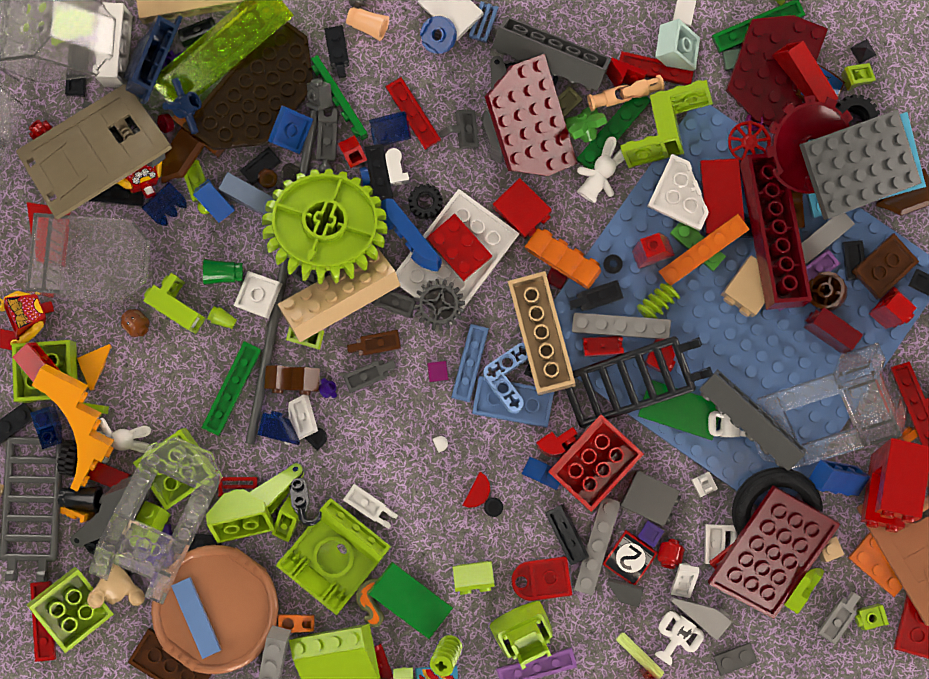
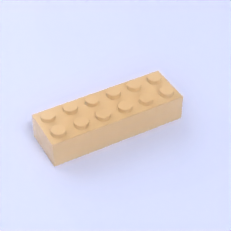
M377 248L378 259L376 261L365 255L368 262L366 271L362 270L356 262L354 263L353 279H350L344 268L340 269L338 283L333 281L330 274L324 278L322 284L316 282L277 304L299 342L304 341L401 286L395 270L379 248Z
M546 272L508 281L538 396L576 386Z

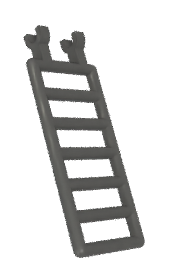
M7 438L0 534V560L7 561L5 581L18 580V561L38 562L36 582L48 581V562H55L57 560L60 505L57 500L59 490L62 488V474H59L57 471V460L61 452L60 449L63 447V438ZM14 444L56 445V456H14ZM13 464H55L54 476L13 475ZM12 483L54 484L53 495H11ZM11 502L53 503L52 515L10 514ZM9 522L51 523V534L9 533ZM8 541L50 542V554L7 553Z

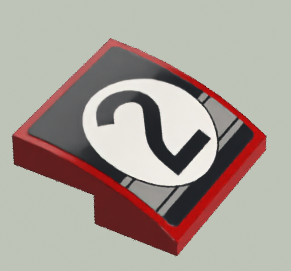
M625 530L602 564L628 583L636 585L658 552Z

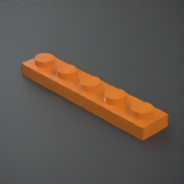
M737 214L658 272L666 283L672 286L750 229L739 214Z

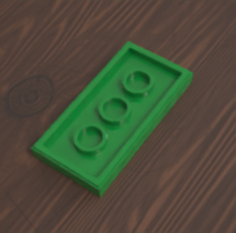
M652 380L657 395L668 392L665 384ZM647 389L645 391L643 400L650 398ZM688 393L639 410L638 417L712 441L714 436L708 430V416L711 412L718 410L711 400L707 401L700 395ZM716 417V428L718 425L719 417Z
M394 562L390 563L368 592L371 597L428 639L431 638L453 609L451 605Z

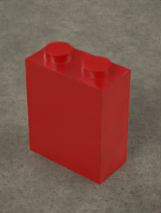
M521 178L504 192L492 206L514 230L520 233L523 239L527 236L531 238L541 223L544 225L550 220L552 209Z

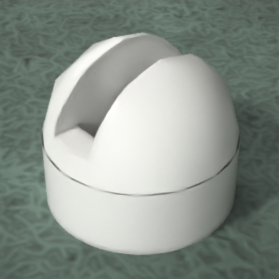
M438 436L432 439L438 453L447 448L448 441L445 437Z

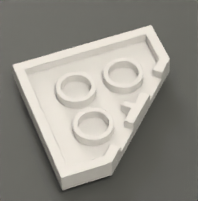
M671 154L647 207L700 231L709 211L703 201L702 193L697 180H695L690 162Z

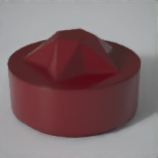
M165 113L158 116L157 124L159 129L163 133L172 132L174 130V121L171 115Z

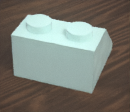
M680 19L661 24L655 57L667 67L694 71L696 70L700 37Z

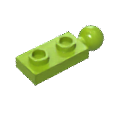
M197 159L184 176L193 202L198 201L193 195L195 189L206 181L200 161ZM199 202L197 206L198 211L201 214H209L206 208Z

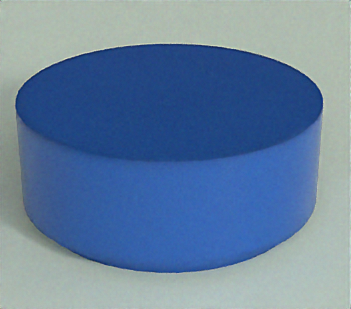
M367 167L359 168L362 186H369L370 177Z

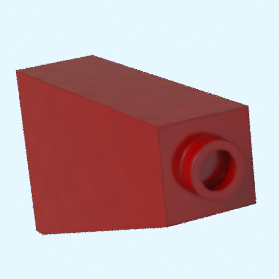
M804 41L786 44L772 55L804 96L815 95V102L823 103L826 102L827 97L836 101L839 99Z
M661 233L640 239L632 251L638 269L675 256L668 237Z

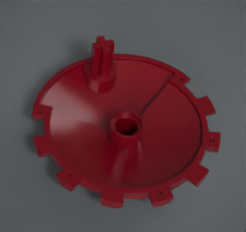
M815 95L804 96V103L795 107L792 103L787 104L782 108L785 114L778 123L775 121L771 123L769 132L773 133L771 146H766L765 152L767 158H773L776 167L771 171L773 176L786 188L799 193H815L799 145L850 127L848 122L853 120V117L848 110L842 114L835 108L838 101L827 97L825 103L815 102Z

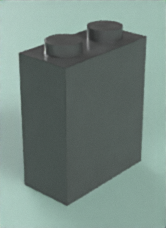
M635 471L620 506L660 526H664L665 523L669 524L673 516L671 510L673 506L676 507L681 499L680 491L640 471Z

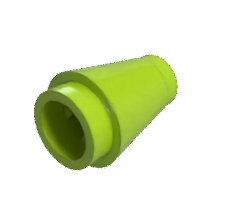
M213 306L207 318L212 324L233 329L237 321L236 318L220 306Z

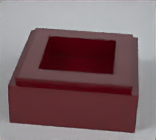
M552 267L547 275L549 285L559 290L563 288L568 278Z

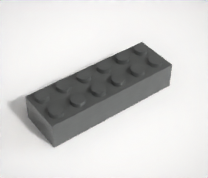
M509 16L499 26L492 48L496 49L498 53L513 56L515 60L520 62L545 54L550 74L554 76L560 75L571 83H580L586 89L597 91L612 59Z

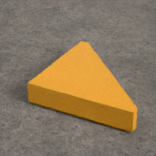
M111 344L77 358L90 391L95 390L99 375H101L109 351L112 349Z
M60 507V514H65L72 519H77L78 517L80 518V523L89 521L95 515L94 512Z

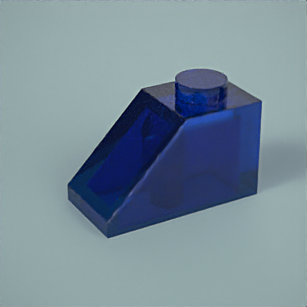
M271 411V414L263 412L257 435L295 445L300 444L290 419L282 417L283 413Z

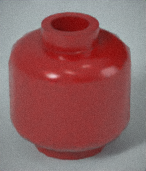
M668 539V541L660 544L657 560L661 563L662 567L676 569V567H679V564H682L685 549L679 544L678 540Z

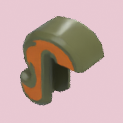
M379 578L367 580L358 588L356 594V601L359 607L369 613V615L364 616V621L366 624L370 623V627L380 626L385 618L376 600L368 594Z

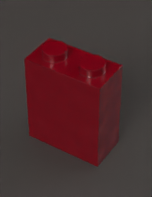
M825 307L810 312L805 319V322H807L804 326L805 329L841 354L853 351L863 336L861 332Z

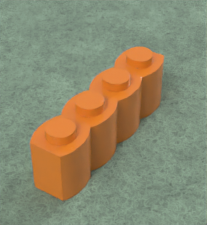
M537 228L536 232L524 246L526 251L585 289H590L602 272L599 267L600 264L592 258L589 260L584 258V254L580 250L568 248V243L564 240L552 238L553 234L548 230Z

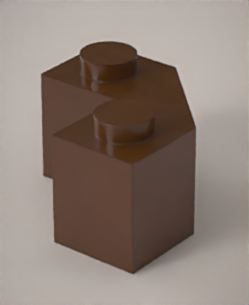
M279 365L266 366L264 389H272V393L283 394L284 391H299V395H311V392H319L320 369Z

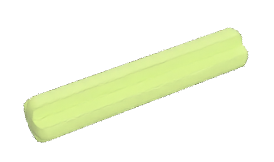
M625 633L619 634L616 641L655 679H660L664 675V671Z

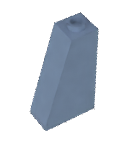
M229 172L226 173L217 189L221 195L262 216L266 213H272L265 211L267 201L274 200L272 196Z

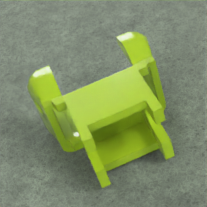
M540 601L521 605L490 623L489 627L501 651L508 659L511 657L514 660L518 659L522 670L526 668L525 664L546 654L548 657L552 656L547 644L550 643V638L553 637V630ZM542 621L545 627L539 630L538 624ZM508 639L510 644L506 645L504 640Z

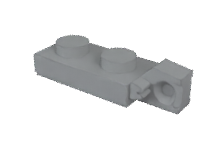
M852 591L846 599L842 597L817 633L835 645L856 616L858 607L855 605L861 597Z

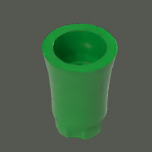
M204 258V285L235 283V281L243 282V263L215 261Z

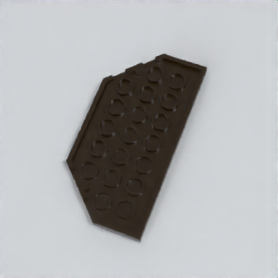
M277 14L205 98L201 108L195 111L193 117L199 132L192 135L212 150L268 145V139L281 106L296 111L308 97L307 83L313 80L307 36ZM186 121L183 124V128L191 133Z

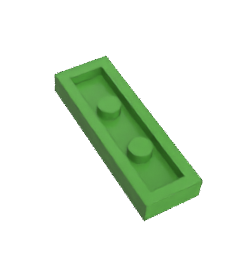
M681 222L670 232V235L687 250L705 238L696 229ZM719 251L703 264L713 272L726 256Z

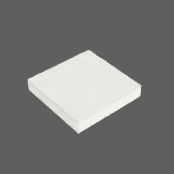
M248 271L234 306L269 319L282 283Z

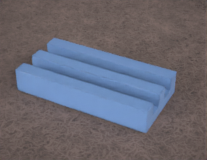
M481 1L479 8L481 10L485 8L486 10L477 35H474L479 20L472 26L469 38L487 43L499 7H494L492 4H485ZM491 10L493 11V13L488 24L485 36L483 38L481 37V34L483 32L488 14Z

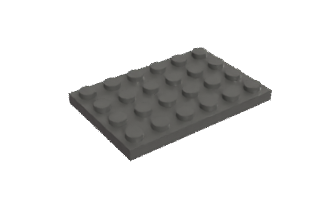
M898 110L799 145L824 220L922 183Z

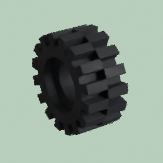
M419 184V187H414V190L410 192L408 197L409 208L413 215L419 219L424 218L428 220V218H435L434 216L438 215L442 209V195L433 185ZM423 195H428L433 199L432 206L427 209L421 208L418 204L419 198Z
M67 439L63 443V447L60 449L61 452L58 455L57 471L59 474L75 477L78 461L76 441Z

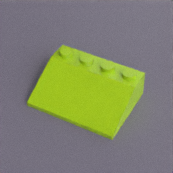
M370 623L301 635L289 640L292 660L301 679H380Z

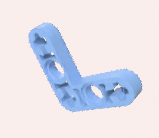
M524 343L517 344L492 361L483 371L485 381L510 413H518L522 410L523 399L505 375L528 360L527 352L526 356L523 354L518 356V362L515 358L519 354L520 348L525 350ZM509 358L512 360L513 365L511 367H504L502 360ZM496 364H498L500 369L496 371L495 377L492 375L488 376V370H496L498 367ZM506 384L509 390L507 393H500L498 386ZM511 393H513V395H511L512 400L514 402L519 401L518 408H516L515 406H510L511 400L508 396Z

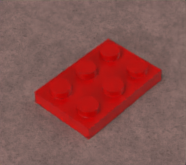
M455 213L426 238L463 282L493 257Z

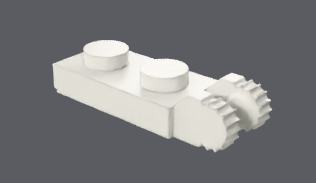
M353 484L343 499L374 522L377 521L388 529L391 527L390 523L379 517L382 511L395 519L398 516L387 508L384 503L356 484Z

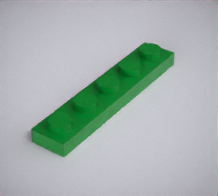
M792 0L713 34L711 38L720 54L743 43L752 19L788 15L803 18L806 14L799 0Z
M316 55L311 58L313 64L311 67L316 76L320 75L324 82L331 84L332 102L336 107L340 106L342 110L340 114L345 122L349 121L352 125L350 129L356 138L359 137L361 141L367 139V131L319 56Z
M645 96L632 98L625 102L597 134L596 139L589 143L576 160L585 168L593 169L596 160L602 155L607 138L615 137L617 142L650 104L651 99Z
M245 341L243 342L201 428L217 436L221 435L262 349Z

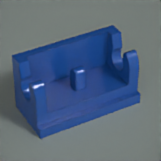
M210 179L197 187L193 193L195 198L218 223L235 211L234 206L230 205L212 185Z

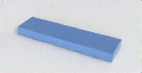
M470 324L451 398L470 403L489 328Z
M191 577L171 585L202 659L221 651L220 644Z

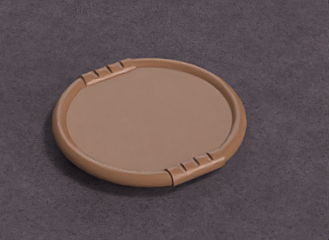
M225 545L202 546L190 550L175 559L160 577L152 598L151 616L153 628L163 650L192 672L204 674L233 672L248 665L263 652L266 637L272 625H277L278 597L267 569L240 549ZM189 577L193 581L222 649L204 659L200 655L171 585Z

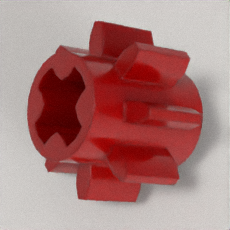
M36 120L29 127L31 131L29 135L34 140L52 129V126L46 120L43 122Z

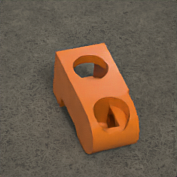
M278 614V627L289 629L291 633L313 632L315 615Z

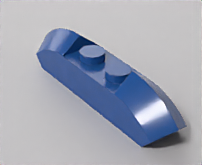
M384 199L381 202V209L386 212V220L383 221L387 224L388 230L394 229L400 239L404 237L407 240L405 245L413 252L411 258L415 263L425 269L438 272L442 264L440 256L393 199Z

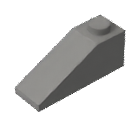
M670 597L669 599L715 640H718L732 623L728 619L730 615L722 608L718 611L714 607L675 597Z

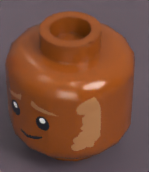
M129 309L122 315L121 327L131 337L144 336L148 332L150 320L139 309Z

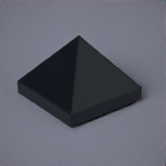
M868 39L850 48L859 64L876 56Z

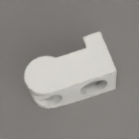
M391 148L386 152V163L391 187L410 183L408 172H402L401 164L403 157L401 151L396 148Z

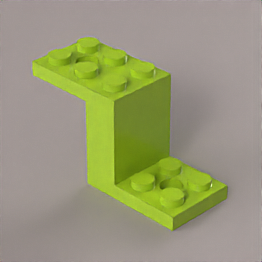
M698 80L689 85L676 86L674 89L658 91L650 95L658 136H648L639 141H629L620 145L628 168L670 158L671 154L676 156L684 154L676 114L713 104L707 80Z

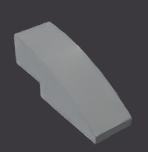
M846 213L831 218L801 243L805 265L855 224Z

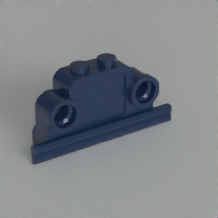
M158 15L154 19L148 33L137 43L123 76V78L128 80L125 90L138 96L142 104H146L150 98L183 19L180 15L175 19L174 23Z

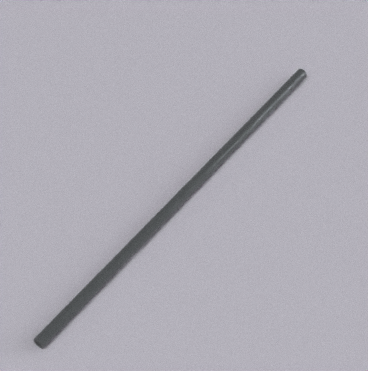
M310 110L309 117L313 119V122L304 142L298 173H303L305 176L308 175L317 129V110ZM289 258L283 261L279 268L277 281L282 283V287L270 314L245 441L246 444L255 445L266 390L264 389L266 366L271 364L281 313L277 304L283 301L288 277L287 265Z

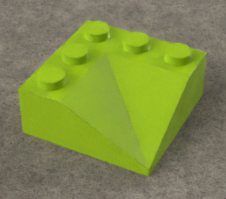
M71 340L37 342L61 372L78 380L76 342ZM26 343L12 344V357ZM12 358L14 402L53 401L45 393L32 386L33 381Z
M187 428L178 430L133 462L140 473L145 471L155 476L151 490L165 510H168L218 476V473Z
M76 567L72 568L26 604L64 653H67L114 615L105 602L100 608L95 609L88 605V595L94 588Z

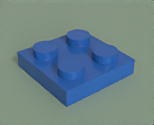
M281 106L268 142L300 154L313 119L285 106Z

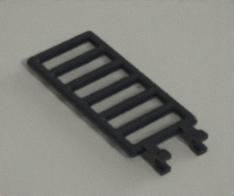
M673 336L573 370L574 378L581 376L595 414L593 417L584 419L573 387L566 388L565 390L579 427L584 428L591 425L600 414L609 420L694 392L696 390L695 381L711 377L713 374L711 367L690 373L683 354L685 351L701 347L700 337L680 344L678 338ZM671 345L687 385L675 389L661 351L662 348ZM650 352H654L668 392L660 395L656 394L642 356ZM632 358L636 359L650 397L642 401H638L624 361ZM615 364L618 366L631 402L630 405L623 407L619 405L606 367ZM599 370L613 410L605 413L601 411L588 373Z

